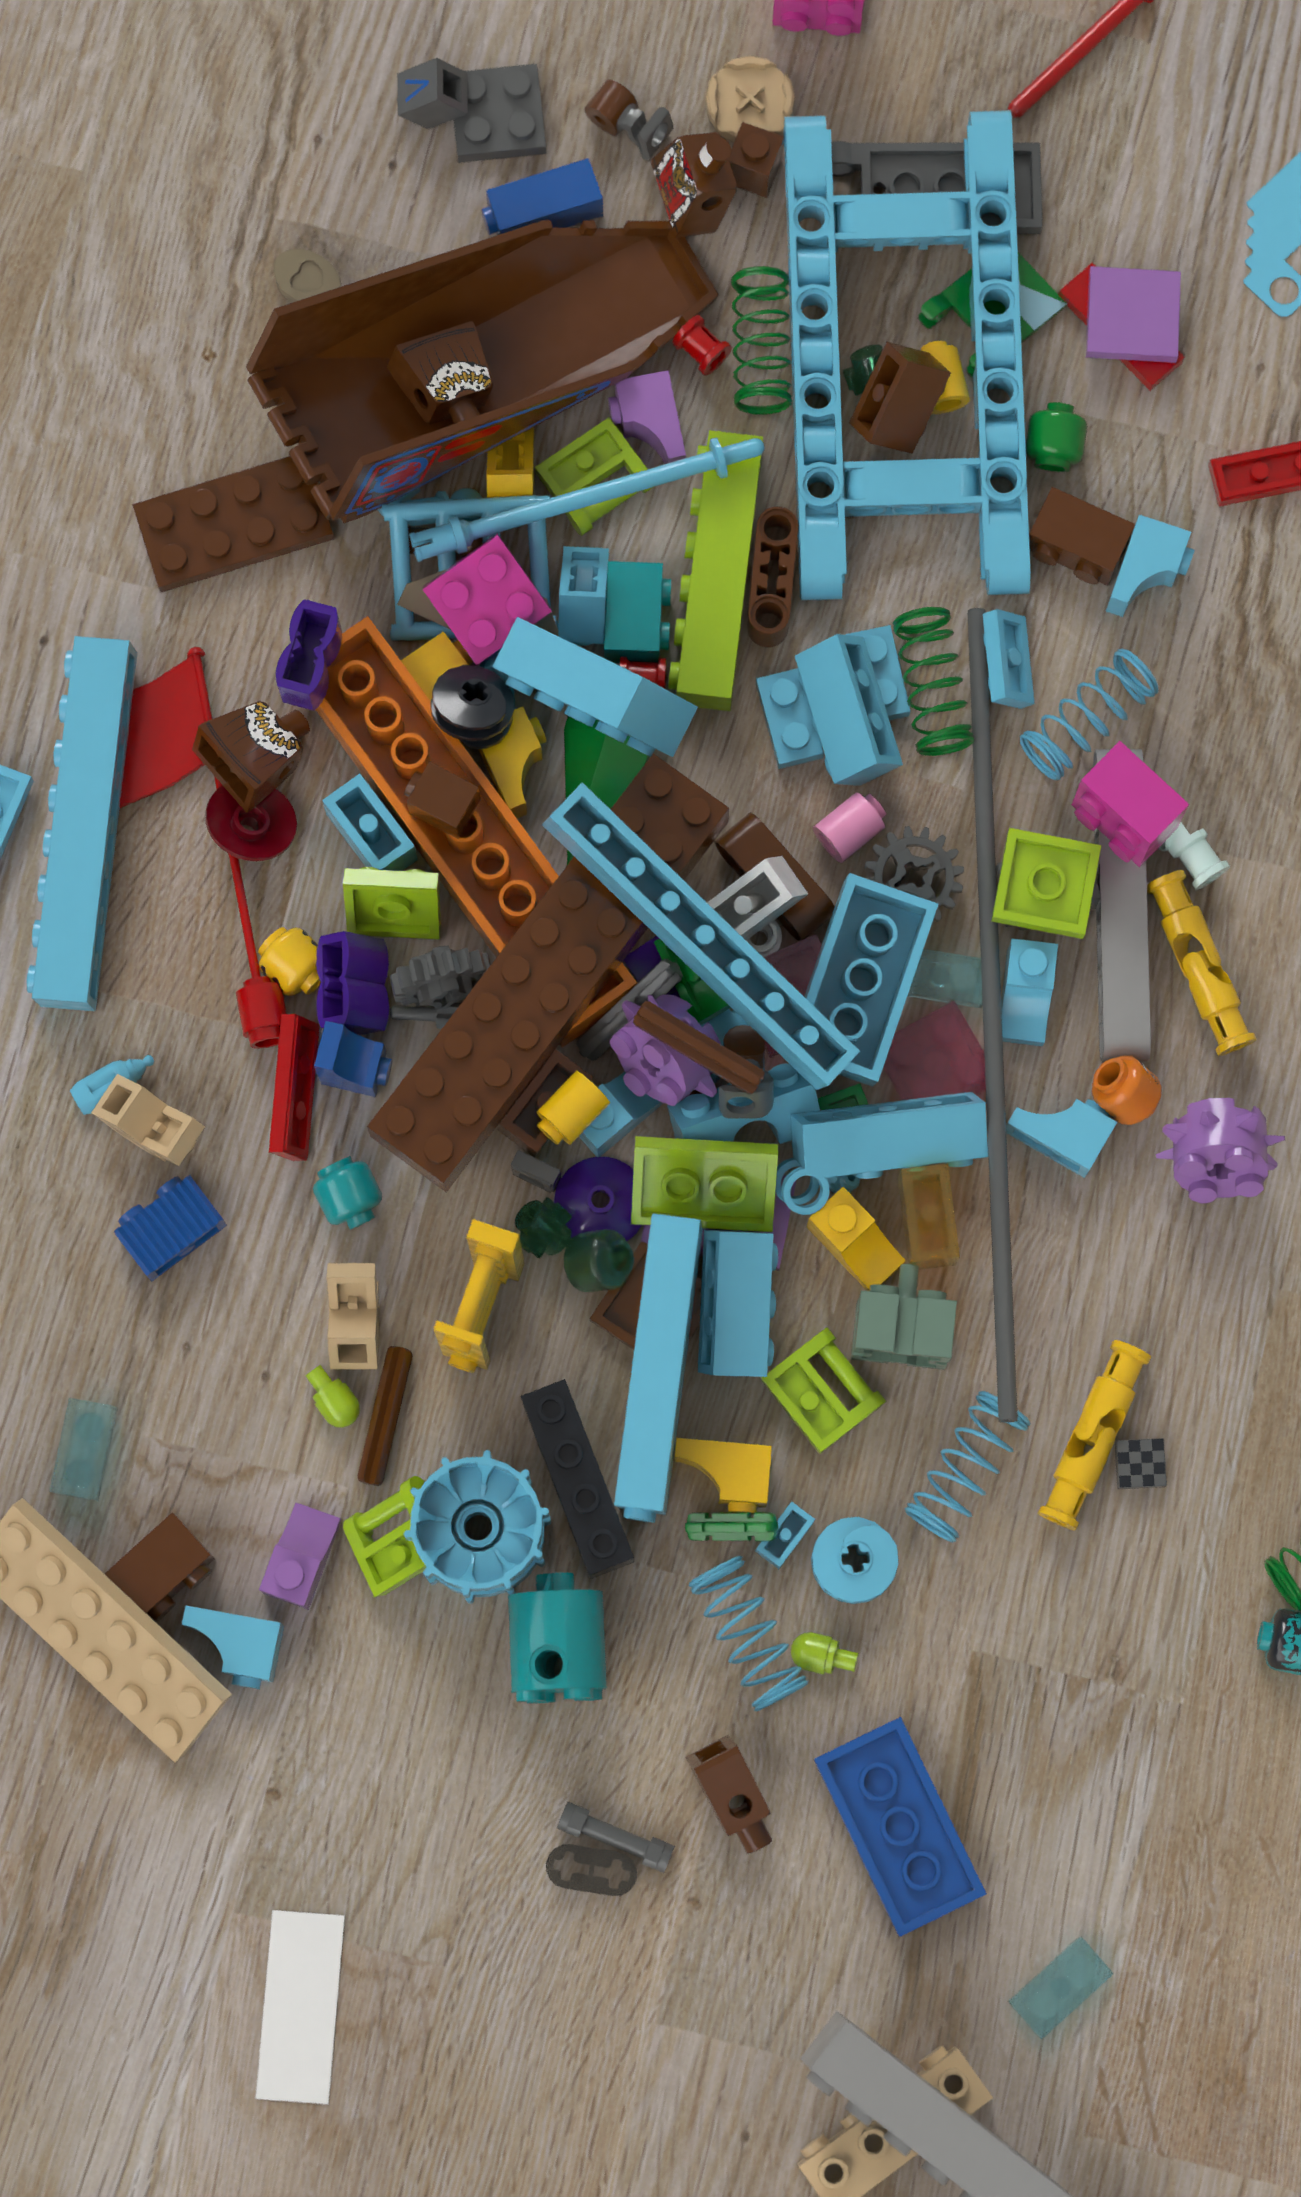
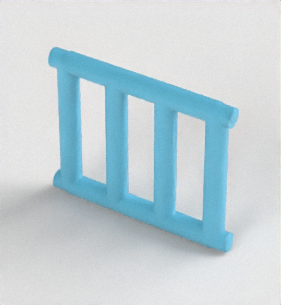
M528 495L382 505L384 521H389L396 616V624H391V640H431L443 631L449 639L457 638L452 630L433 621L414 622V612L397 605L406 584L412 582L408 521L435 519L437 527L448 524V518L458 516V518H484L551 497L549 495ZM546 519L527 524L530 575L532 583L542 597L547 599L551 608ZM495 534L482 537L483 543ZM456 550L437 555L438 572L446 570L456 563ZM553 615L556 626L558 628V621L556 620V615Z

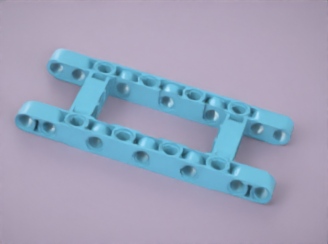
M1011 111L969 112L967 139H964L966 192L833 195L831 129H826L825 116L784 117L800 600L842 599L843 584L845 583V574H847L845 517L978 513L981 580L986 579L987 595L1029 594L1031 578ZM985 213H994L1001 218L1002 223L994 227L988 226L983 223L980 216ZM805 218H815L821 223L822 227L817 231H806L800 226L799 222ZM963 244V249H968V254H972V280L969 294L971 341H975L976 348L973 395L975 429H979V457L843 462L836 252H838V248L873 247V251H883L885 246H918V250H927L928 245ZM991 300L999 301L1006 308V312L999 315L991 314L984 308V303ZM807 306H818L823 309L825 316L818 320H811L804 316L802 310ZM994 388L1002 389L1009 395L1010 400L1003 404L994 403L988 397L987 392ZM817 393L825 396L829 404L824 408L815 409L808 406L805 398L810 394ZM995 477H1005L1010 480L1014 489L1008 493H1000L994 490L990 481ZM815 482H824L831 488L832 493L825 498H816L810 494L808 487Z

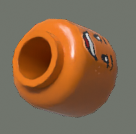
M1119 1056L1106 1060L1094 1074L1092 1083L1094 1101L1111 1118L1122 1125H1133L1150 1117L1155 1112L1161 1099L1162 1086L1158 1077L1133 1056Z

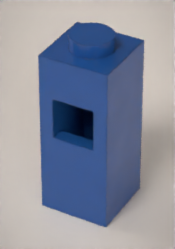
M587 158L486 190L487 207L481 209L488 234L496 233L500 235L543 220H550L553 228H567L580 224L583 220H593L602 217L603 197L590 160Z

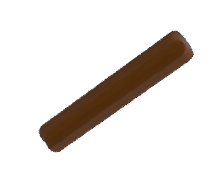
M645 1001L641 1005L633 1019V1024L747 1094H753L764 1078L765 1073L761 1068L650 1001Z
M389 1346L387 1349L357 1475L361 1483L381 1486L384 1481L413 1357L409 1349L399 1346Z

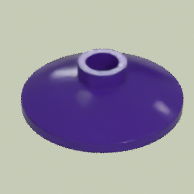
M591 1157L576 1163L565 1172L555 1191L554 1210L561 1229L571 1240L586 1248L606 1250L603 1240L607 1249H611L608 1239L616 1244L615 1247H618L628 1242L637 1234L642 1225L631 1224L633 1169L615 1158ZM603 1192L609 1196L610 1202L606 1207L597 1208L592 1204V1197L596 1193ZM597 1232H605L606 1236L600 1235ZM612 1234H619L621 1236V1241L619 1239H616Z

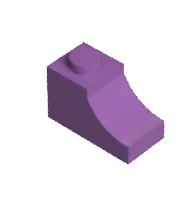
M669 370L629 377L616 383L615 396L608 398L611 420L614 424L621 423L624 438L634 437L646 442L656 450L664 464L685 459L686 452Z
M295 1503L285 1530L274 1547L259 1591L265 1595L309 1610L342 1521L341 1518Z

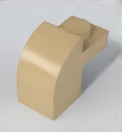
M119 1074L115 1076L91 1112L138 1147L164 1162L168 1160L177 1166L181 1164L185 1156L193 1149L197 1138L205 1128L193 1117L168 1106L143 1086Z
M328 1263L329 1321L327 1340L330 1369H378L379 1282L376 1279L375 1263Z

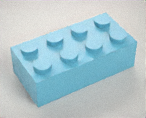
M519 617L516 618L492 666L509 675L505 683L506 685L528 696L531 695L533 689H536L537 692L533 699L560 712L565 704L567 705L564 712L565 715L590 727L593 726L595 720H598L596 730L624 743L628 735L630 738L626 745L650 757L655 749L671 757L674 756L698 706L648 679Z
M852 873L847 875L841 887L804 997L860 1050L839 1075L873 1087L879 1081L938 903Z

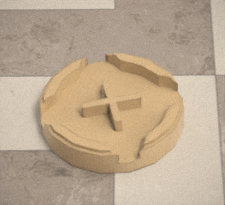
M753 56L732 59L724 64L723 69L719 70L716 75L714 74L709 81L706 94V109L709 121L720 135L733 143L742 122L779 135L782 134L784 131V117L792 116L795 102L792 82L786 73L784 75L781 70L776 68V64L768 59Z

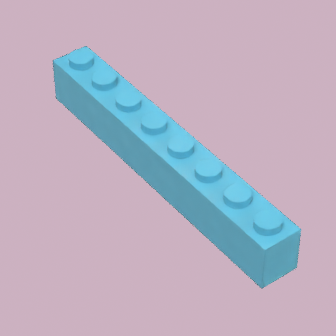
M74 636L73 651L67 650L65 655L64 673L65 677L69 678L68 695H62L59 703V720L64 723L62 740L57 739L54 746V766L59 767L57 785L52 784L50 786L48 795L49 811L54 812L52 830L46 829L43 838V855L48 857L46 875L41 874L39 877L37 889L38 901L43 902L41 920H35L32 930L33 947L37 948L36 965H30L27 973V991L32 993V999L40 1007L96 1011L137 661V651L129 640Z
M581 783L544 821L542 826L816 1090L828 1086L860 1052L585 784Z

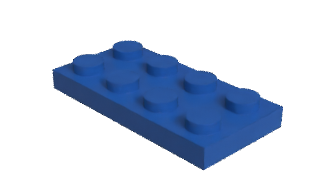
M901 1717L813 1759L898 1937L987 1894Z

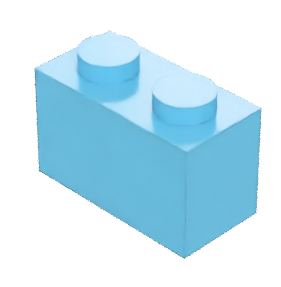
M358 774L322 800L326 815L365 867H374L379 870L403 871L418 860L415 845L361 774Z

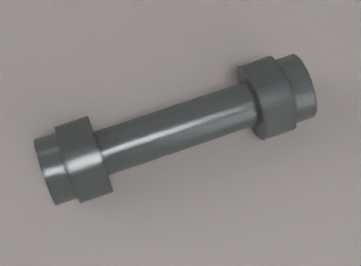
M567 1802L557 1829L578 1838L581 1834H584L643 1859L642 1864L662 1873L665 1872L673 1853L674 1845L652 1837L651 1841L589 1816L590 1810Z

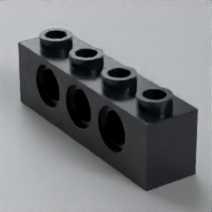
M563 1379L520 1396L590 1580L634 1563L633 1553L566 1380Z

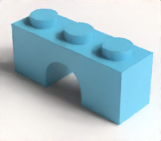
M785 1063L779 1064L767 1071L774 1080V1103L771 1111L762 1118L736 1119L723 1117L719 1109V1088L716 1089L717 1093L713 1097L703 1093L692 1094L685 1097L675 1106L667 1105L674 1136L678 1139L733 1142L736 1133L745 1124L763 1120L767 1122L778 1142L782 1144L792 1140L790 1114L820 1111L816 1089L790 1064ZM735 1097L728 1101L730 1104L739 1107L748 1106L753 1103L751 1099L746 1097Z

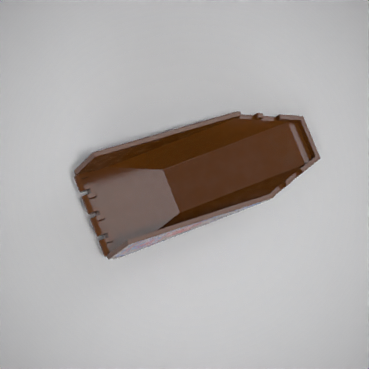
M543 220L275 308L247 363L246 368L249 374H253L247 381L264 409L277 406L271 409L267 416L284 446L289 447L299 444L289 451V455L306 485L320 482V484L311 489V493L327 520L341 518L343 523H347L369 515L382 508V505L389 504L628 378L675 337L679 329L691 318L700 315L713 304L719 294L686 238H675L670 221H627L623 228H597L595 220H583L579 228H553L550 220ZM473 321L491 375L493 389L485 405L478 409L480 415L454 424L452 418L434 424L426 423L387 368L393 351L398 344Z

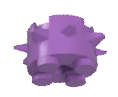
M648 995V1001L721 1044L709 1022L702 1027L687 1012L692 1006L690 1003L674 995H660L657 999H654L652 995ZM628 1000L624 1001L621 1006L628 1023L612 1036L610 1045L626 1072L623 1077L625 1085L639 1097L647 1094L670 1106H675L682 1099L689 1096L693 1090L710 1097L715 1096L717 1090L710 1076L712 1072L633 1024V1019L641 1006Z
M1208 1098L1191 1103L1187 1106L1186 1115L1180 1119L1174 1118L1173 1124H1166L1162 1128L1163 1133L1173 1142V1148L1156 1154V1158L1173 1159L1174 1179L1182 1188L1188 1190L1189 1198L1195 1202L1210 1203L1216 1198H1231L1239 1195L1254 1197L1264 1190V1181L1268 1176V1170H1274L1277 1167V1162L1267 1153V1147L1284 1141L1285 1136L1267 1135L1266 1117L1255 1106L1250 1112L1246 1109L1235 1107L1234 1099Z

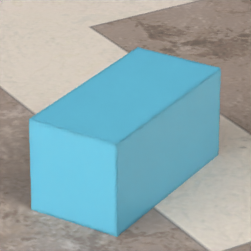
M792 1501L777 1520L778 1530L776 1538L772 1541H762L755 1550L756 1553L778 1569L781 1568L815 1522V1518Z

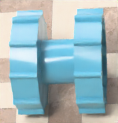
M489 1450L484 1451L483 1457H466L449 1462L448 1458L443 1457L441 1459L443 1466L429 1476L420 1489H411V1494L415 1498L411 1511V1528L404 1532V1536L408 1541L413 1540L418 1555L427 1567L423 1571L424 1576L431 1585L440 1582L450 1590L463 1594L469 1604L474 1602L475 1597H492L508 1592L509 1595L514 1594V1588L529 1576L536 1565L540 1567L545 1565L542 1554L545 1543V1526L550 1525L552 1522L548 1508L540 1507L536 1493L532 1488L529 1471L524 1469L520 1473L508 1464L492 1459ZM482 1515L491 1520L492 1531L487 1538L475 1541L466 1535L465 1527L472 1517Z

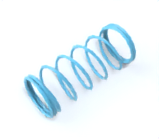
M1123 648L1118 649L1113 656L1114 669L1103 666L1096 668L1095 680L1097 686L1084 682L1078 684L1077 697L1079 702L1066 698L1060 700L1059 713L1061 719L1047 714L1041 717L1040 725L1043 735L1028 730L1023 735H1020V744L1033 764L1047 777L1053 780H1061V777H1064L1062 763L1067 768H1073V763L1069 757L1050 740L1044 725V721L1047 718L1053 719L1065 726L1075 742L1084 751L1091 752V746L1086 739L1068 724L1062 709L1064 703L1069 702L1081 708L1093 726L1102 735L1110 736L1105 724L1085 706L1080 692L1082 687L1088 686L1098 691L1111 710L1120 719L1128 720L1127 713L1120 704L1103 690L1098 676L1100 671L1106 670L1115 674L1129 694L1140 704H1146L1144 696L1154 697L1158 693V683L1155 677L1135 654ZM1122 657L1138 669L1149 684L1150 689L1132 674ZM1029 741L1046 756L1055 771L1037 755Z
M985 1391L978 1392L979 1395L976 1396V1400L981 1406H970L968 1411L973 1421L986 1434L967 1427H957L954 1430L956 1438L973 1456L954 1449H942L941 1456L945 1463L960 1478L938 1470L927 1472L930 1483L948 1501L929 1493L915 1492L913 1498L916 1504L908 1503L907 1507L904 1508L905 1512L920 1525L950 1542L957 1541L956 1538H959L958 1532L942 1519L932 1514L920 1502L918 1496L937 1501L967 1517H972V1513L947 1494L934 1481L931 1475L935 1474L953 1480L983 1496L986 1495V1492L960 1472L945 1456V1453L961 1456L996 1474L1000 1473L999 1469L980 1456L963 1440L959 1431L974 1434L1009 1452H1014L1012 1447L986 1428L972 1412L973 1410H980L998 1417V1397ZM1017 1410L1018 1421L1009 1422L1008 1424L1026 1431L1031 1423L1025 1415Z
M737 1556L696 1577L689 1582L688 1586L691 1587L693 1594H704L739 1582L707 1607L704 1611L705 1617L720 1616L752 1605L726 1624L716 1635V1640L724 1641L764 1628L735 1650L728 1659L729 1663L745 1662L778 1650L750 1671L740 1683L743 1687H750L791 1673L752 1703V1707H755L754 1711H759L803 1688L808 1684V1681L805 1680V1676H801L789 1682L801 1671V1667L795 1666L754 1681L746 1682L754 1674L788 1649L789 1644H779L754 1654L734 1659L745 1648L770 1631L777 1623L775 1620H770L736 1633L721 1636L735 1623L760 1606L765 1599L758 1597L727 1609L709 1613L721 1601L752 1579L751 1574H745L718 1585L701 1589L742 1567L745 1561L742 1560V1556Z

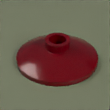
M222 785L212 794L206 806L205 823L211 838L222 850L239 859L247 861L273 859L289 848L297 831V817L294 808L284 794L277 789H274L253 810L246 813ZM243 825L252 827L254 831L244 828Z

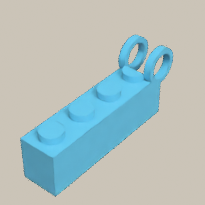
M973 1092L790 1114L793 1158L786 1159L777 1166L775 1194L793 1212L809 1215L819 1211L826 1204L830 1192L829 1184L836 1182L837 1176L855 1174L856 1178L872 1179L882 1176L883 1170L900 1168L901 1172L919 1173L928 1170V1165L945 1163L949 1167L972 1165L973 1159L988 1157L986 1103ZM792 1167H799V1168H796V1169L792 1170V1171L785 1177V1179H784V1181H783V1183H782V1187H781V1179H782V1176L784 1175V1173H785L788 1169H790V1168H792ZM802 1176H810L808 1189L801 1195L791 1196L790 1191L793 1183ZM820 1184V1193L818 1198L813 1203L802 1206V1204L807 1203L815 1196Z

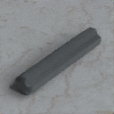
M669 959L661 960L577 1040L576 1045L580 1050L579 1053L591 1061L597 1060L611 1047L610 1039L628 1023L621 1006L623 1002L628 1000L641 1006L645 1001H648V995H652L654 999H657L660 995L668 994L683 978L679 965Z

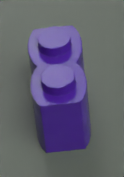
M304 599L292 615L289 626L291 643L284 649L278 660L276 683L283 703L314 711L322 703L327 693L329 684L327 667L332 664L339 653L342 642V629L336 607Z
M346 931L321 936L316 953L317 972L321 981L316 1006L321 1028H324L325 1022L329 1021L342 1024L348 1030L358 1035L385 1031L389 1017V998L384 984L388 974L389 956L384 939Z

